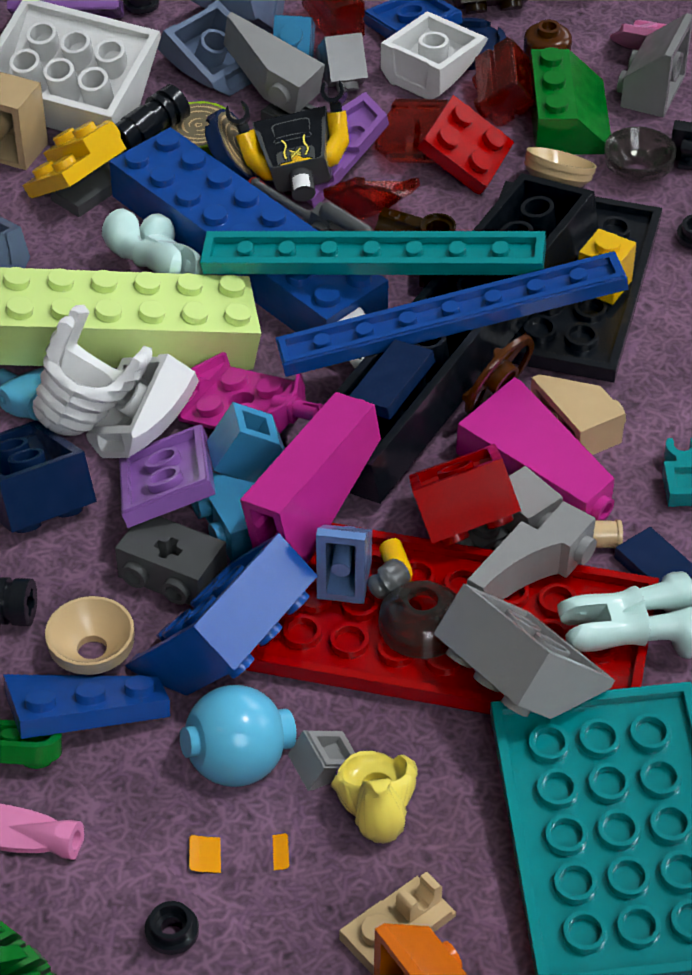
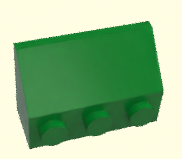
M554 47L531 49L528 86L535 147L550 148L570 154H613L603 79L569 49Z

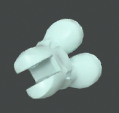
M124 208L116 209L106 217L102 226V237L106 246L117 256L133 260L136 266L148 267L154 273L203 274L200 265L201 255L194 249L174 241L175 229L168 217L160 213L151 214L143 220L140 227L135 214Z
M683 571L668 573L662 578L660 583L646 587L631 586L615 593L578 595L557 604L560 621L566 625H578L566 633L565 639L579 652L600 651L623 645L646 646L648 641L670 640L681 658H692V579ZM662 609L666 612L665 614L649 616L647 610Z

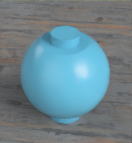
M227 685L208 692L197 701L188 715L185 727L180 731V746L183 755L189 758L196 770L208 780L227 787H242L258 782L267 776L278 764L283 750L294 747L297 735L296 724L290 710L277 709L274 702L259 690L244 685Z

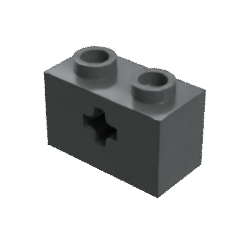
M160 516L132 526L115 547L118 577L134 588L145 587L160 593L169 601L178 605L184 603L190 605L191 600L227 566L225 541Z

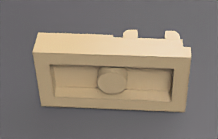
M425 872L420 878L418 876L414 877L383 901H379L340 929L339 940L374 975L375 928L384 923L429 926L435 932L456 917V911L442 898V886L428 872Z

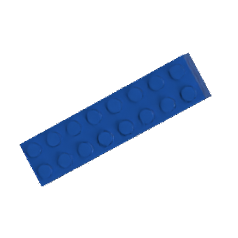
M171 127L109 161L113 197L142 219L156 213L168 217L174 225V241L194 249L200 255H202L207 231H318ZM218 274L249 276L255 303L294 332L337 322L359 307L362 308L365 314L388 309L389 280L382 275Z

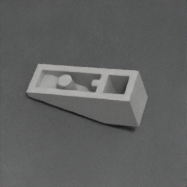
M233 12L227 15L223 44L265 100L290 114L300 112L320 93L325 64Z

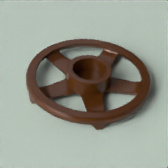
M524 333V335L516 338L503 349L495 348L493 350L492 361L480 374L473 387L462 395V399L465 402L464 409L468 415L484 403L491 392L494 394L514 377L519 378L534 350V341L529 335ZM527 346L525 355L517 368L511 362ZM480 393V395H479V397H478V399H477V401H476V403H475V405H474L476 396H477V394Z

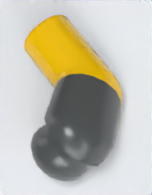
M397 538L388 539L380 545L379 551L384 564L378 568L377 574L370 576L368 579V587L377 599H385L390 593L397 594L412 579V567L401 541Z

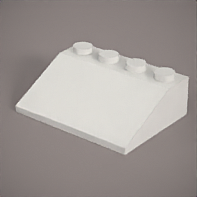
M22 0L0 36V72L41 82L46 127L60 131L73 127L75 130L92 120L95 125H99L106 120L116 124L121 121V118L140 106L161 34L158 30L40 0Z

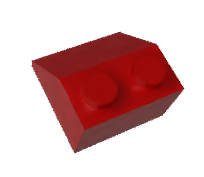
M495 444L409 475L412 492L432 544L442 541L443 545L458 543L469 537V530L485 524L487 529L504 526L514 520L512 514L521 511L505 464Z

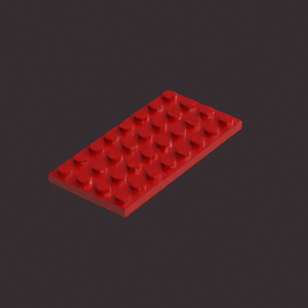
M331 523V525H336V526H348V525H342V524ZM372 530V563L369 577L377 574L378 568L384 564L379 551L380 545L388 539L397 538L401 541L412 567L413 575L409 584L395 595L390 593L385 599H377L367 586L365 603L359 604L317 599V582L315 579L305 590L310 595L308 600L291 615L285 613L278 621L282 625L280 632L264 646L260 647L258 644L250 654L255 659L246 669L252 672L490 714V703L501 701L504 694L500 691L494 692L481 685L473 678L476 672L474 668H466L448 657L446 651L449 647L436 637L434 632L463 583L467 584V579L494 550L461 544L443 545L442 541L432 544L430 539ZM316 551L308 562V565L315 573ZM578 564L567 578L556 574L540 579L517 590L505 598L504 601L529 611L566 641V633L578 625H566L560 621L557 610L558 603L578 595L615 593L631 586L642 588L659 583V578ZM647 610L648 615L653 616L654 610ZM648 643L646 646L623 645L600 651L580 652L615 680L609 690L641 687Z

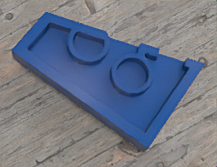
M3 674L5 695L21 739L170 717V699L159 676Z

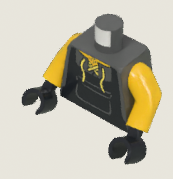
M339 81L340 93L335 98H329V89L326 82H323L321 85V96L330 104V112L327 111L326 106L260 120L253 122L254 129L251 130L248 126L250 111L247 104L241 101L245 111V115L241 119L232 118L227 106L225 110L229 124L237 127L239 134L236 135V139L247 167L262 180H273L278 192L291 191L293 199L301 202L312 199L316 194L315 185L327 183L332 179V167L339 163L349 145L346 110H342V103L345 102L348 94L344 84Z

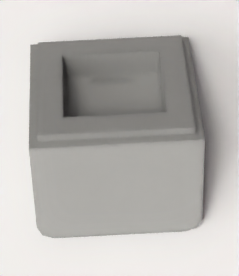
M303 730L296 740L294 747L290 749L288 756L306 789L310 791L330 784L334 780L339 766L350 755L355 754V751L343 731Z

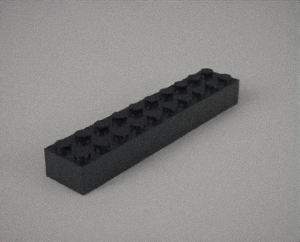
M521 173L473 231H545L546 251L544 269L573 262L578 257L579 251L598 230L595 193L580 187ZM434 275L412 302L518 275ZM531 315L413 344L433 350L435 363L390 420L377 416L381 440L355 482L350 494L381 504L463 401L462 395L473 387L480 374L492 361L493 350L495 348L503 349L507 346ZM384 352L366 356L336 392L350 396Z

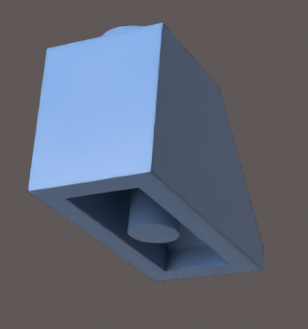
M326 524L317 528V599L365 603L372 563V529Z

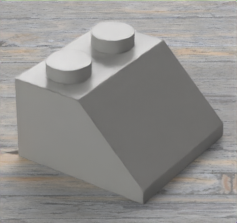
M686 13L649 34L644 39L640 49L632 51L628 71H621L617 83V92L622 93L620 107L664 118L686 74L692 31V14Z

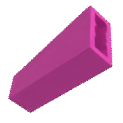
M514 377L458 423L456 453L462 456L495 444L503 459L508 475L526 466L563 497V501L595 517L596 520H606L614 507L612 495L615 478L519 379Z
M335 392L243 495L240 502L252 548L280 533L308 564L316 551L317 528L325 524L331 525L381 440L375 404Z

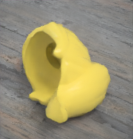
M359 751L350 755L339 766L334 780L331 782V787L336 791L345 809L356 817L355 824L359 827L364 837L375 843H389L396 840L404 831L407 813L406 806L416 787L418 769L415 761L406 755H398L393 759L384 753L376 751Z

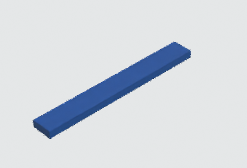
M614 251L276 337L275 339L285 377L385 352L394 340L417 344L628 290V279Z

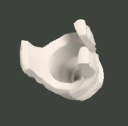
M85 305L74 306L70 310L69 316H64L58 322L57 329L52 333L50 343L46 348V355L43 359L45 369L40 374L41 384L36 388L37 397L33 400V412L40 423L49 428L50 431L65 436H76L85 431L92 430L98 422L108 415L109 410L115 408L117 402L122 400L135 387L136 382L145 374L147 365L152 360V348L143 346L132 358L129 365L121 371L112 368L81 348L77 341L90 313Z

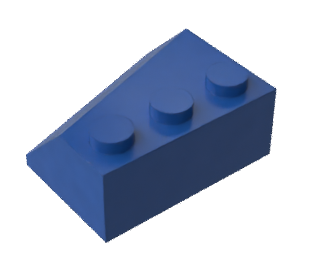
M277 533L231 561L191 600L190 605L194 608L193 610L189 608L181 613L156 635L162 642L141 654H136L125 666L138 675L159 676L164 687L186 696L226 675L234 679L243 673L254 661L255 658L250 654L258 644L260 647L264 646L280 632L282 625L278 621L285 613L291 615L308 600L310 595L305 590L318 575L281 534Z

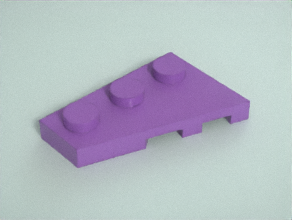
M366 92L342 106V110H346L349 145L339 163L332 167V179L327 183L315 185L316 194L307 201L313 208L328 196L389 125L387 114Z

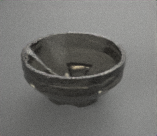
M628 127L615 131L608 137L604 147V158L608 168L619 178L629 183L646 184L664 177L671 171L677 150L672 139L658 130L647 127ZM638 164L648 169H633L628 166Z
M428 580L410 581L393 589L384 597L379 610L378 628L384 642L394 651L412 658L427 659L446 654L449 647L436 637L434 632L457 594L440 583ZM426 595L433 598L437 605L429 610H418L413 608L409 601L416 596Z

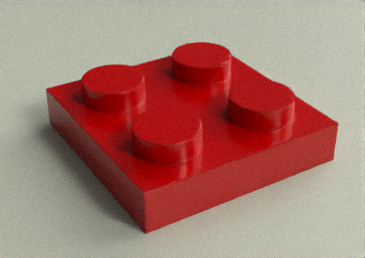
M453 95L445 104L417 149L474 193L481 194L489 185L514 141Z

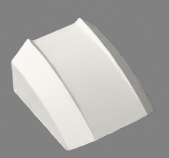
M427 11L381 43V70L390 84L408 90L429 102L440 96L463 75L481 52L488 38Z
M159 354L157 357H152L151 362L147 365L145 374L136 382L135 387L122 400L117 402L115 408L109 410L105 418L87 432L88 442L102 458H129L144 449L169 427L185 407L199 382L196 372L169 354ZM132 357L122 358L117 369L124 370L131 362Z

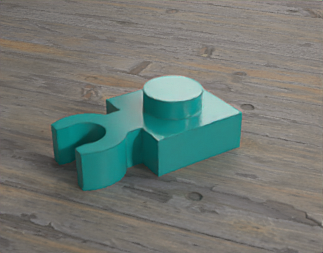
M667 438L662 478L668 507L692 506V438H690L689 450L686 451L678 450L674 446L673 438Z

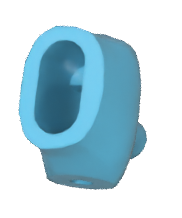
M41 367L20 375H16L3 368L0 369L1 408L13 416L39 421L33 412V400L37 397L36 388L41 384L40 374L45 368Z

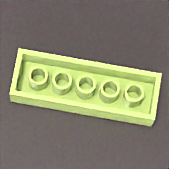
M0 267V365L43 366L46 348L50 343L52 333L57 329L60 319L64 316H69V312L74 306L85 305L90 313L77 344L112 368H118L122 358H133L143 346L152 348V357H157L159 354H169L189 368L225 352L231 367L244 370L254 369L261 329L249 276Z

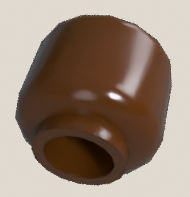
M550 19L542 20L530 26L524 35L523 63L526 68L530 69L531 49L554 47L571 51L572 35L570 31L557 21Z

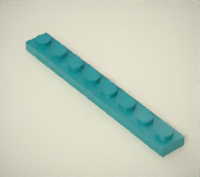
M207 231L200 265L203 274L522 275L544 269L546 234L545 231Z

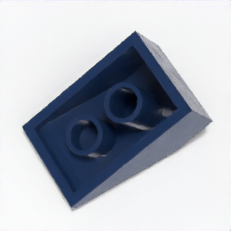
M37 420L0 432V523L12 533L31 532L38 529L43 521L57 516L65 518L77 515L83 511L84 506L97 502L83 450L57 433L50 431L49 428H46Z

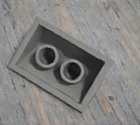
M464 583L434 632V635L449 647L446 651L448 657L466 668H474L476 672L473 678L477 682L494 692H502L504 697L501 702L510 710L524 717H528L530 712H534L552 719L609 690L615 682L611 676L529 611Z

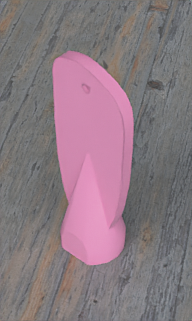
M0 804V851L14 853L51 852L64 859H76L84 841V826L81 821H57L48 815L33 810Z

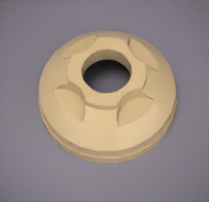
M528 147L525 153L524 164L530 175L580 188L592 181L597 168L593 162L555 149Z
M97 596L77 598L60 606L49 618L45 629L46 645L52 659L66 671L82 675L100 674L120 665L130 654L135 636L134 622L128 610L112 599ZM88 642H99L107 648L102 656L95 659L83 658L78 653L80 647Z

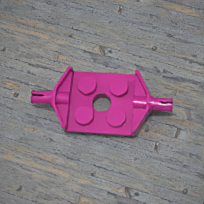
M222 352L190 368L196 372L199 382L189 401L178 415V419L180 422L203 425L205 428L214 430L232 402L272 414L280 434L289 423L294 424L298 418L311 420L323 407V404L306 401L305 383L302 373L296 374L295 380L231 367L227 354Z

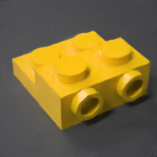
M92 120L75 130L71 127L59 133L53 138L55 145L43 152L47 162L32 171L35 177L22 186L31 198L71 187L127 149L121 139L118 127L110 120H106L99 125H95Z

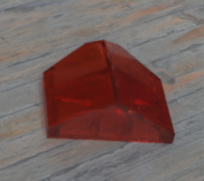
M395 99L391 105V110L387 114L389 125L376 139L375 150L390 162L435 163L418 150L417 147L448 100Z
M355 177L325 188L323 193L326 199L359 220H363L380 213L384 207H392L412 194L420 186L419 178H411L405 181H365L364 177Z

